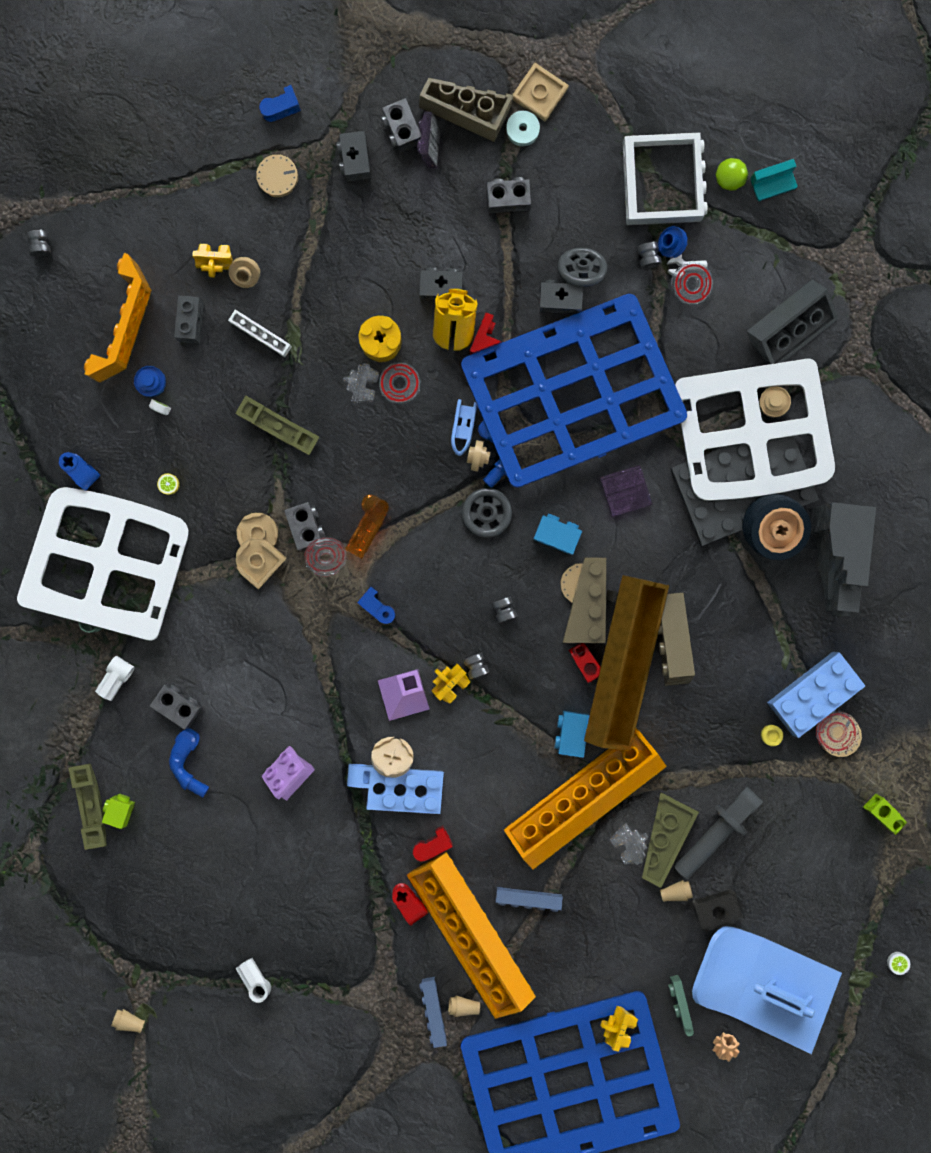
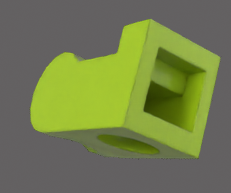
M875 794L863 806L865 810L872 814L894 835L907 824L901 814L878 794Z

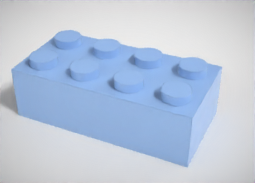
M832 652L767 703L792 736L799 738L863 689L865 685L840 652Z

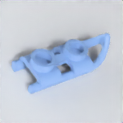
M461 399L457 401L451 435V445L453 451L458 456L463 455L471 443L477 411L476 402H474L473 407L461 405ZM458 418H462L461 426L457 425ZM468 419L471 420L470 427H467ZM455 438L467 440L466 445L461 451H458L455 446Z

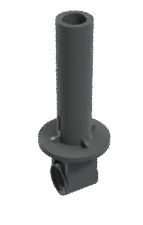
M746 787L727 810L718 804L715 806L720 818L674 865L675 869L684 878L689 879L734 831L740 832L743 835L747 834L742 822L763 803L750 788Z

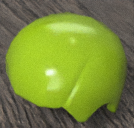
M729 158L719 164L715 175L717 183L722 189L735 191L746 184L748 171L746 165L740 159Z

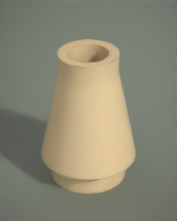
M682 880L669 887L660 889L663 902L688 901L689 898H693L689 881L684 882Z
M457 995L450 997L448 1013L454 1017L479 1015L480 1002Z
M117 1009L111 1026L120 1031L141 1033L145 1020L136 1017L124 1009L123 1011Z

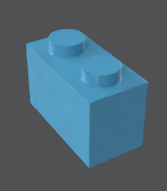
M548 514L547 517L543 515L533 540L573 555L582 533L578 529L579 526L568 521L567 524L559 522L560 518L552 514Z
M563 711V714L558 716L557 727L561 729L560 736H556L554 748L558 749V754L584 758L586 746L584 738L590 715Z

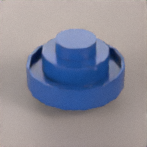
M675 226L666 228L658 240L659 252L671 259L680 256L687 246L686 232Z
M154 366L142 367L134 377L135 388L146 397L159 396L166 387L165 375Z

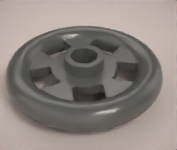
M578 247L570 249L562 254L558 261V271L561 277L568 283L580 287H588L601 282L608 270L605 258L590 248ZM578 257V259L574 261L571 260V258ZM586 257H590V258H592V259H594V260L591 262V261H590L589 259H587ZM566 267H572L573 271L568 272ZM593 267L599 268L598 273L592 272Z
M481 488L472 492L466 498L462 508V518L470 532L479 537L491 538L501 534L509 526L512 518V508L508 498L502 492L493 488ZM491 496L493 497V502L484 503L483 497ZM473 503L479 504L477 513L470 511ZM502 505L504 514L498 515L496 506ZM485 509H489L491 511V515L489 517H485L483 515V511ZM476 518L484 523L481 528L473 523ZM497 519L499 525L491 529L489 523Z

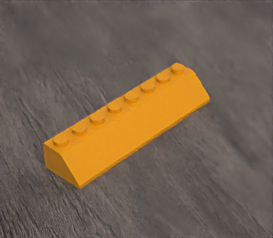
M636 728L630 751L606 750L506 827L504 831L523 860L532 869H535L667 766Z
M447 852L430 859L408 873V879L494 1018L521 1012L536 996Z

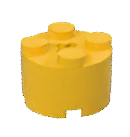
M371 317L361 325L359 331L361 348L364 354L372 360L387 362L393 359L401 348L402 337L400 329L390 317ZM380 335L383 337L382 343H379L377 340Z

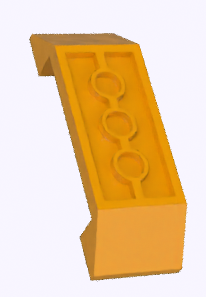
M126 253L119 259L117 270L118 274L129 283L126 292L128 297L126 303H123L121 306L119 324L117 323L114 327L113 335L115 337L113 343L108 346V358L91 354L90 359H87L84 365L85 375L97 382H102L127 368L152 291L139 265Z

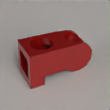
M579 643L568 650L587 684L599 677L601 667L584 643Z
M444 826L435 830L436 836L426 841L421 840L415 843L413 856L416 860L426 861L453 847V843Z

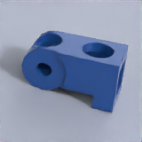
M291 85L284 87L285 94L273 99L265 98L261 101L259 108L266 121L273 122L301 111Z
M370 587L357 603L383 624L391 623L395 618V610L391 606L384 605L375 597L378 591Z

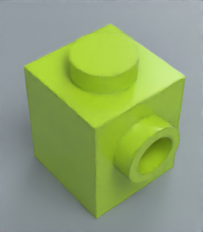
M122 794L115 795L110 800L107 799L103 807L105 814L102 823L119 829L125 828L135 802L130 801V797Z

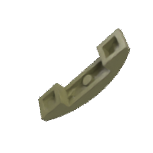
M246 395L235 413L307 455L311 454L319 439V436L287 420Z
M90 763L69 767L72 788L76 790L83 825L81 834L84 849L104 847L107 845L105 823H102L104 812L93 768Z

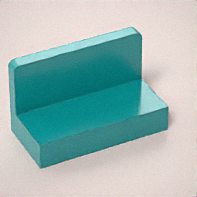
M794 159L755 171L752 174L750 180L758 201L797 188L793 174L794 169L797 167Z

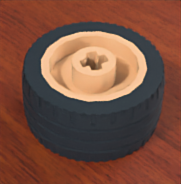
M771 494L759 497V499L750 504L744 514L742 531L749 546L761 556L772 560H786L797 555L806 546L811 532V522L808 513L798 502L785 495Z

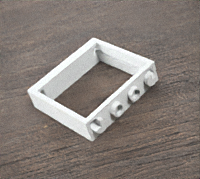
M700 133L624 137L623 163L627 225L702 221L704 215L707 214V202H704L703 194H706V181H703L702 174L705 173V161H702L701 153H704V140H701ZM693 144L696 210L637 213L634 147Z

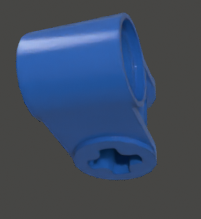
M67 452L59 458L61 469L85 491L101 476L77 454ZM69 458H70V459H73V460H72V463L74 464L73 466H68V465L70 464L69 461H68Z

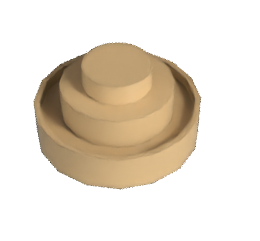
M239 257L231 263L229 277L239 287H253L260 277V268L254 260L248 257Z
M778 386L766 389L759 399L761 411L766 416L772 418L784 415L791 405L789 393L784 388Z
M476 440L475 447L470 446L467 463L472 464L471 471L478 472L479 467L483 468L484 464L489 462L490 452L486 451L487 447H483L484 441Z

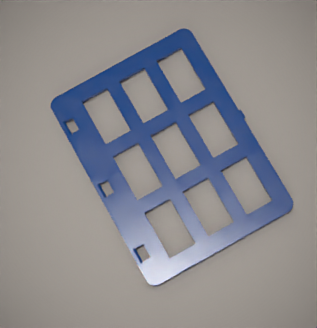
M633 294L623 295L465 357L461 362V368L507 478L515 488L528 485L595 457H603L608 452L681 424L687 418L685 406L638 299ZM614 306L616 312L608 315L604 314L603 309ZM630 322L639 344L599 359L590 337ZM555 329L556 335L545 338L544 332ZM578 343L586 364L546 380L537 358ZM495 352L497 358L486 362L483 356ZM645 356L654 377L613 393L604 371ZM525 364L533 385L492 401L484 379ZM592 376L601 398L560 414L551 392ZM660 390L668 412L628 427L619 405ZM539 397L548 419L507 435L498 413ZM607 411L616 432L575 448L566 426ZM554 432L562 454L521 470L512 447Z
M641 991L630 992L556 1013L555 1011L550 1012L545 1016L467 1036L461 1041V1050L489 1153H600L674 1133L680 1127L647 999ZM616 1006H621L626 1011L634 1010L635 1017L638 1019L637 1025L639 1033L629 1035L631 1037L629 1048H620L619 1052L612 1050V1047L605 1042L596 1044L590 1024L592 1020L614 1015ZM578 1025L583 1048L540 1059L534 1036ZM522 1040L528 1063L484 1074L478 1051ZM643 1046L649 1066L648 1070L605 1080L600 1058ZM588 1062L593 1085L552 1096L549 1095L544 1073ZM532 1077L537 1100L494 1111L488 1088ZM649 1084L654 1085L659 1103L658 1107L615 1117L610 1095ZM598 1099L603 1118L602 1122L562 1133L559 1132L554 1110ZM538 1114L542 1115L547 1137L506 1148L503 1147L498 1125ZM655 1124L656 1131L644 1134L643 1127ZM592 1141L593 1148L581 1151L580 1144Z

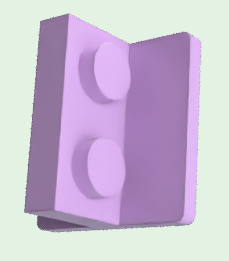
M289 746L266 769L262 778L275 798L279 800L282 797L287 801L315 769L311 764L299 757L295 750Z

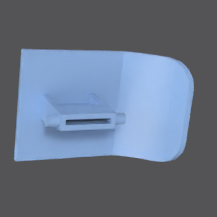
M724 926L718 929L710 940L694 982L692 994L697 1004L735 1017L812 1054L842 973L764 937L735 927Z

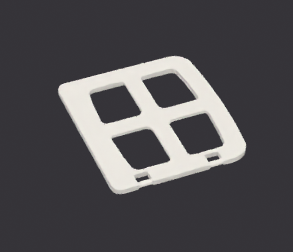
M802 359L685 377L676 382L675 386L682 402L690 400L691 411H687V418L681 423L691 487L693 493L698 498L704 501H718L779 494L824 484L833 476L835 461L818 367L814 360ZM774 386H801L804 392L808 416L806 418L775 423L763 422L757 389ZM739 392L742 399L745 425L736 429L701 433L696 402L713 396ZM810 434L816 459L815 467L799 472L773 476L767 453V441ZM738 444H747L750 447L755 474L753 480L735 482H710L708 480L704 450ZM694 463H700L702 474L695 475Z
M68 487L57 489L48 500L19 589L17 601L21 606L149 641L155 640L159 635L182 555L187 544L188 527L179 517L139 503ZM67 507H80L110 513V520L100 547L94 548L56 536L64 510ZM128 519L169 533L170 539L161 564H153L118 553V546ZM173 544L180 546L177 557L170 556ZM55 553L88 562L94 566L84 599L80 600L64 595L42 585V578L50 554ZM117 570L155 581V588L146 612L125 611L101 604L108 578L112 571ZM154 606L161 608L158 619L151 618Z

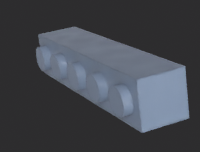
M497 887L495 901L498 905L502 906L511 904L512 907L524 906L527 909L536 907L538 910L550 909V911L558 912V910L562 909L563 896L562 894Z
M435 977L422 979L420 990L424 994L422 997L423 1005L426 1004V1010L424 1011L425 1017L429 1020L427 1028L428 1031H431V1036H429L430 1043L433 1044L434 1048L447 1046Z

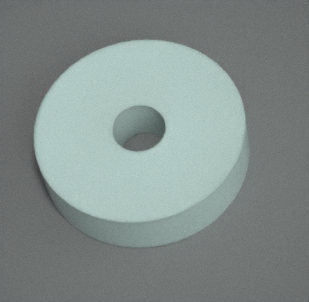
M518 111L512 114L508 119L506 127L509 140L518 146H528L535 142L540 130L537 117L528 111ZM525 126L527 129L525 131H521L519 127Z

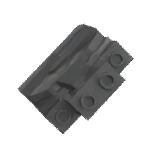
M832 502L810 509V534L816 535L818 572H820L824 596L827 599L826 610L833 611L832 615L851 617L852 613H859L861 589L868 586L876 507Z

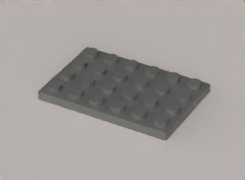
M794 436L767 441V453L773 476L807 469ZM747 444L726 446L704 455L707 476L710 482H735L753 480L755 478L751 451ZM687 462L671 468L701 546L743 529L744 514L750 504L759 499V497L704 501L693 493ZM694 463L695 475L702 474L700 463ZM814 486L779 493L792 498L802 506L819 500Z

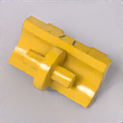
M199 244L198 250L193 251L196 268H201V271H208L209 277L212 278L215 277L216 272L229 270L233 262L229 245H220L218 252H211L210 245Z
M458 664L452 669L447 666L442 672L437 668L434 672L438 676L433 681L436 686L431 691L440 701L443 699L450 704L457 696L451 689L456 684L464 689L468 686L470 680L465 675L466 672Z
M616 1006L614 1015H610L608 1021L602 1020L600 1024L605 1029L603 1035L606 1037L605 1043L610 1045L612 1050L618 1052L620 1048H629L631 1037L625 1034L627 1027L634 1029L638 1019L623 1007Z

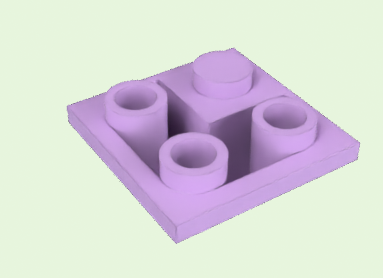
M418 669L378 680L389 721L430 709Z

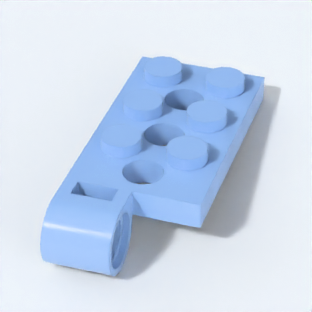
M349 764L347 786L368 788L367 810L440 814L444 772L410 769L402 776L391 778L379 774L373 765ZM376 783L384 784L385 789L383 793L376 794L373 792V787ZM403 784L406 788L405 793L400 796L394 793L395 786ZM420 785L426 787V794L422 797L415 795V789Z

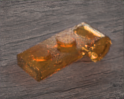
M368 494L363 498L361 507L366 513L345 550L361 559L368 551L389 510L388 503L373 494Z

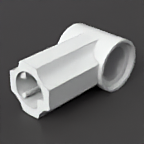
M115 656L106 669L107 673L95 692L104 699L112 701L123 682L125 683L131 676L135 667L120 657Z
M250 958L236 967V970L249 991L250 999L260 1003L270 994L271 984L263 977L253 958ZM256 986H261L265 994H258L255 990Z

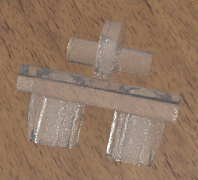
M363 363V365H359L358 371L351 370L349 377H343V382L348 383L347 391L353 392L351 402H372L374 399L375 391L365 387L367 381L377 382L379 372L370 368L369 364Z
M626 823L621 825L619 830L611 836L610 841L616 848L623 844L625 845L627 850L620 855L625 865L634 862L636 865H639L643 862L642 859L646 856L643 850L647 849L644 842L648 839L647 834L640 835L637 829L631 832Z

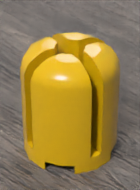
M449 289V293L442 294L441 296L438 294L435 298L433 338L441 348L449 350L453 321H456L454 351L468 347L473 341L478 304L477 299L475 301L467 295L468 291Z

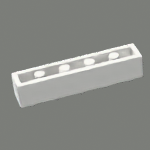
M234 310L228 320L231 324L284 358L292 347L289 343L237 310Z

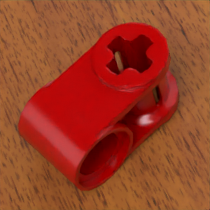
M399 883L395 885L392 891L393 902L411 926L425 916L428 911L407 884ZM398 892H406L405 898H403L402 896L398 897Z

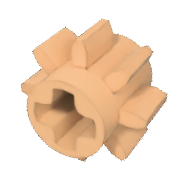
M723 1032L720 1037L716 1036L713 1041L715 1044L713 1051L719 1059L730 1062L732 1057L736 1058L740 1052L737 1049L740 1043L737 1042L733 1035Z

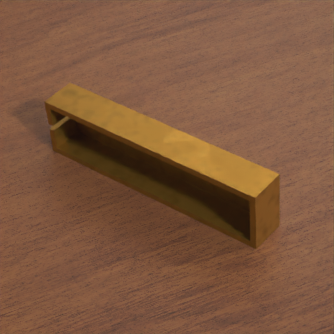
M625 575L622 576L586 729L585 742L601 748L631 750L669 585Z

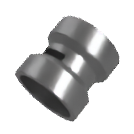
M32 230L27 232V240L30 242L29 254L31 256L38 257L51 254L50 246L47 244L49 239L47 231Z
M649 242L637 247L638 254L642 258L640 261L642 269L653 268L662 264L661 257L657 255L659 250L657 242Z
M511 596L491 603L493 609L497 612L496 618L498 623L517 617L516 610L512 608L513 601ZM508 607V609L500 610L501 608Z
M482 652L463 659L465 666L470 669L468 672L470 679L489 673L488 667L483 665L484 656Z

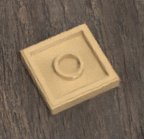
M534 63L512 94L513 101L543 121H546L568 90L569 85L537 63Z

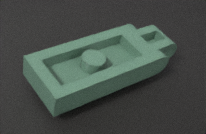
M678 975L671 976V984H668L671 997L676 999L677 1004L673 1005L677 1018L680 1017L685 1034L692 1036L694 1031L681 979Z

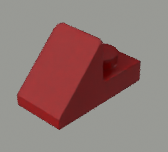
M485 313L470 349V355L501 343V341L487 336V334L491 335L496 324L493 322L494 315Z

